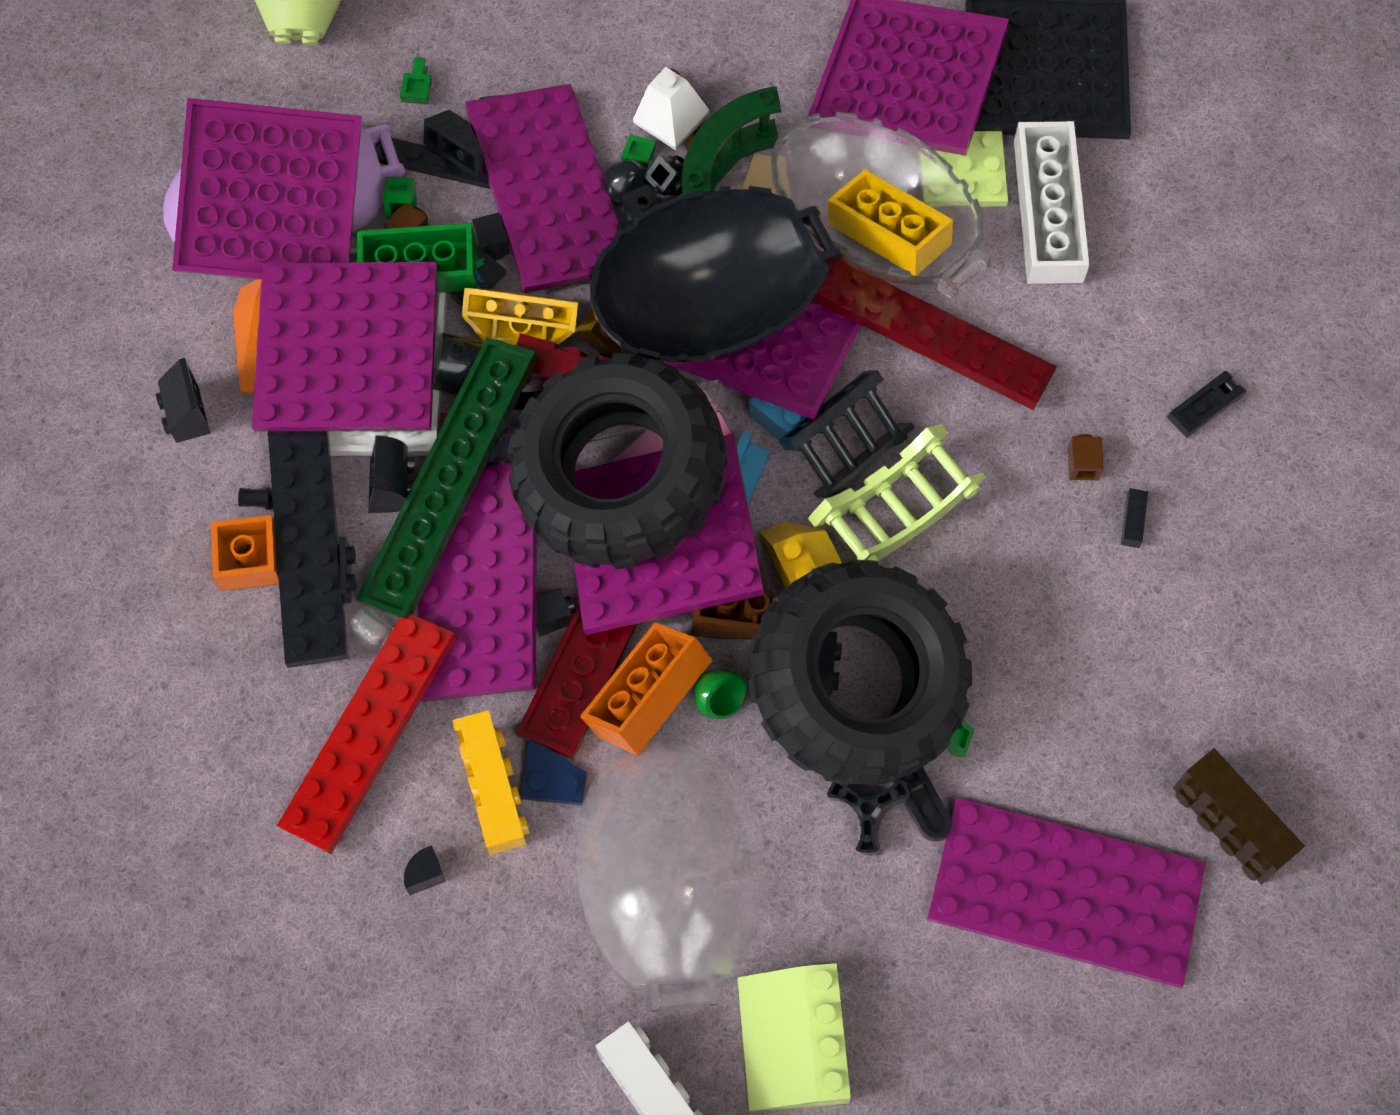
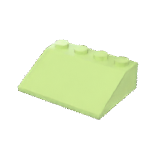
M837 963L800 966L738 977L749 1112L848 1104L851 1095Z

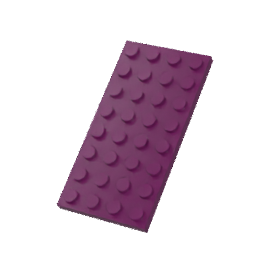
M566 84L466 101L465 110L471 129L483 151V166L506 232L523 292L529 293L590 281L589 269L594 268V264L602 249H606L614 239V234L620 230V226L609 194L604 188V179L572 85Z
M511 463L485 467L418 603L417 617L449 630L457 636L456 641L420 702L536 689L537 534L524 519L517 502L513 498L508 479L511 472Z
M955 798L951 814V830L945 840L928 913V921L1178 988L1184 986L1206 862L965 799Z

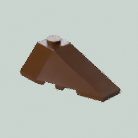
M764 585L765 595L694 610L691 635L714 639H752L760 626V618L771 602L780 594L766 589V585Z

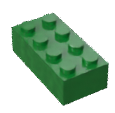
M472 223L357 231V263L436 262L438 266L437 293L464 291L465 287L478 288L477 241Z

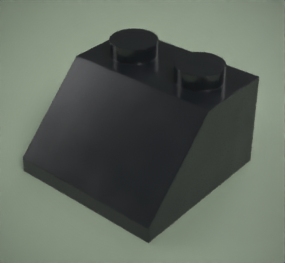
M179 359L158 380L160 392L156 393L160 410L164 409L166 417L162 418L166 435L172 434L176 443L211 434L199 385L186 359Z

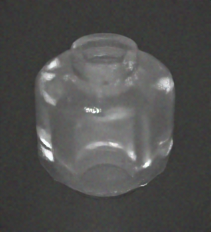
M363 607L349 625L352 628L351 637L371 652L377 651L380 647H383L395 626V621L377 607H370L368 609Z

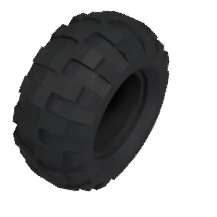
M613 353V357L600 360L598 356H592L577 361L578 367L564 374L558 371L543 383L545 389L536 399L531 397L519 415L518 420L521 426L519 430H515L514 434H512L508 453V460L511 463V472L508 479L513 498L517 502L522 516L539 538L556 553H563L569 556L575 563L593 568H599L600 565H611L617 570L639 567L641 565L640 561L656 557L657 561L676 552L675 546L687 536L694 538L707 523L706 516L710 508L719 503L725 485L723 475L724 468L728 464L727 445L718 416L712 408L707 395L693 380L686 379L679 373L678 368L661 360L654 359L653 361L649 359L646 362L637 354ZM637 425L653 431L662 438L663 452L659 467L653 477L639 490L621 498L598 499L576 489L574 475L576 462L584 446L598 433L614 426Z
M853 559L848 563L842 564L832 562L815 568L792 582L771 602L760 618L761 623L756 635L752 638L748 660L751 663V679L748 680L752 703L758 705L763 718L761 725L771 741H777L788 752L787 758L804 771H814L822 775L825 781L846 786L849 784L873 786L890 783L917 772L920 768L935 760L950 745L951 737L957 728L962 726L969 708L968 698L966 697L967 690L973 686L971 659H966L964 644L967 643V639L960 622L954 623L945 609L948 603L933 588L926 590L918 584L917 576L896 566L884 568L874 560ZM843 626L866 629L883 639L895 654L900 666L902 686L898 702L886 718L872 720L855 717L838 707L825 691L820 679L818 658L822 643L831 629Z

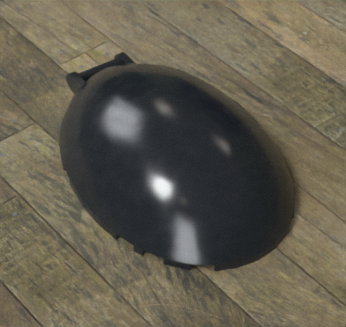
M721 186L719 191L707 193L699 190L675 197L636 216L634 222L624 230L620 229L614 234V239L606 249H602L594 264L590 283L591 305L596 320L604 332L620 347L634 354L665 362L706 361L751 347L794 321L811 304L822 288L829 271L828 265L839 261L843 257V253L839 247H835L819 218L821 213L817 206H810L797 212L792 199L774 194L770 188L749 186V189H731L730 186ZM804 224H810L825 252L819 253Z

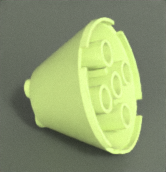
M255 0L269 34L275 37V43L291 44V40H302L303 45H318V40L324 38L341 0Z

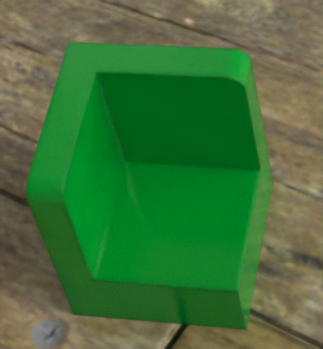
M386 178L383 190L386 220L393 215L394 208H400L404 203L411 205L413 208L417 207L415 178Z

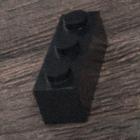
M1130 488L1127 493L1121 545L1140 548L1143 542L1148 491Z

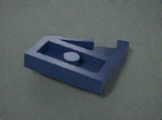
M528 740L520 793L521 800L583 806L587 773L543 745Z

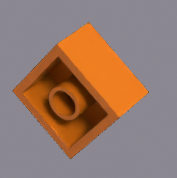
M272 515L211 522L213 578L221 591L279 584L275 525Z

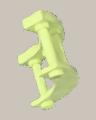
M942 424L926 427L911 444L899 453L902 459L889 470L886 466L880 468L864 480L866 486L856 492L849 488L837 495L824 499L808 519L814 527L826 523L829 526L832 525L857 555L858 560H874L879 562L936 523L964 498L969 499L980 490L979 484L986 476L983 473L967 477L942 447L943 442L941 440L949 432ZM927 454H933L959 485L944 500L918 470L919 466L917 463ZM903 475L912 480L934 507L917 521L891 490V484ZM875 495L882 497L907 528L889 538L864 507L865 502ZM848 512L851 515L855 514L879 544L866 549L841 517Z

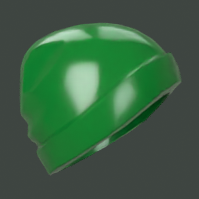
M728 669L706 671L696 681L693 693L694 701L703 716L712 719H725L731 717L740 709L747 696L748 685L746 679L734 671Z

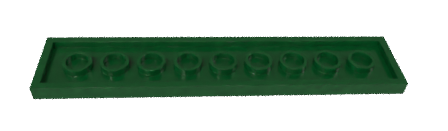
M486 337L356 598L360 603L398 618L406 619L409 613L413 615L539 358L535 351Z

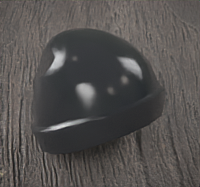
M623 160L615 163L607 170L603 178V185L611 201L623 205L624 193L649 184L651 187V184L644 177L647 169L642 163L637 160Z

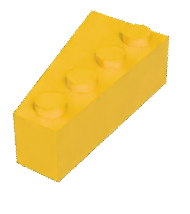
M489 710L452 720L454 730L461 745L459 746L468 772L469 785L476 802L475 806L489 855L526 845L524 835L530 834L525 815L519 817L516 806L522 804L517 786L511 787L508 779L514 773L509 757L503 758L500 748L506 746L502 729L495 730Z

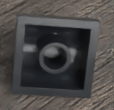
M441 333L437 344L433 389L458 395L484 341Z
M375 435L370 457L368 513L400 511L414 482H408V473H414L415 456L408 455V446L399 439Z

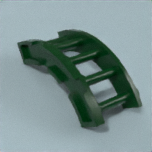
M777 86L756 90L734 99L716 111L701 126L689 145L682 170L683 195L703 190V193L713 192L718 183L721 182L724 176L733 168V165L740 159L747 158L754 153L766 149L779 147L775 119L770 120V114L781 112ZM759 118V122H758V123L751 124V125H748V126H746V127H743L744 125L748 124L749 122L754 121V120H756V119Z

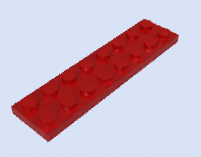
M410 613L406 619L399 618L276 825L277 827L330 855L332 854L456 641L457 636L453 632Z

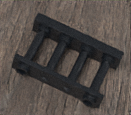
M878 370L862 372L823 404L817 418L814 420L808 417L778 440L784 450L802 452L823 484L813 492L817 498H829L843 492V486L889 448L903 443L908 438L907 434L915 428L912 423L896 424L877 395L876 386L884 380ZM861 398L867 399L887 430L876 442L854 410L856 407L855 403ZM840 415L845 416L866 448L855 459L833 428V421ZM818 433H823L845 466L833 477L811 446V438Z

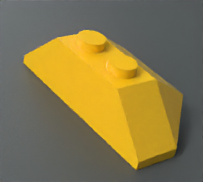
M465 287L462 317L483 341H485L486 337L516 346L520 333L559 345L576 330L579 302L506 290Z
M784 521L759 531V535L785 589L792 582L815 568L832 562L842 564L826 530Z

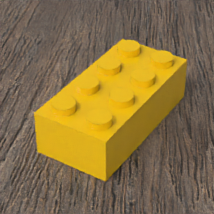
M866 169L828 199V224L914 276H917L952 245L953 219Z

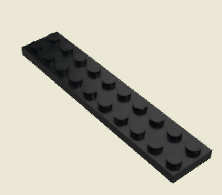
M268 431L285 665L287 668L349 659L344 599L340 591V554L329 431Z

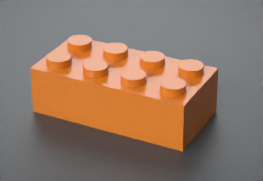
M655 622L580 717L598 738L639 756L712 662V659L696 637Z

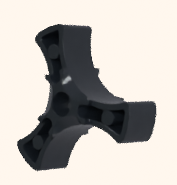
M901 778L897 779L889 789L876 795L858 794L853 792L848 786L834 782L827 792V796L833 801L846 803L854 809L861 826L860 840L856 850L863 855L870 856L882 854L878 840V830L884 815L894 806L914 800L909 786Z

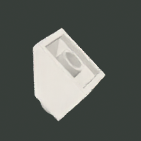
M665 67L648 85L633 118V123L674 150H677L710 114V110L686 79Z

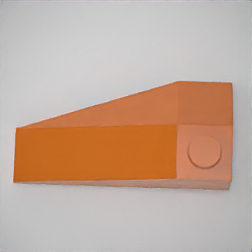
M262 279L240 287L233 311L238 381L241 393L254 394Z

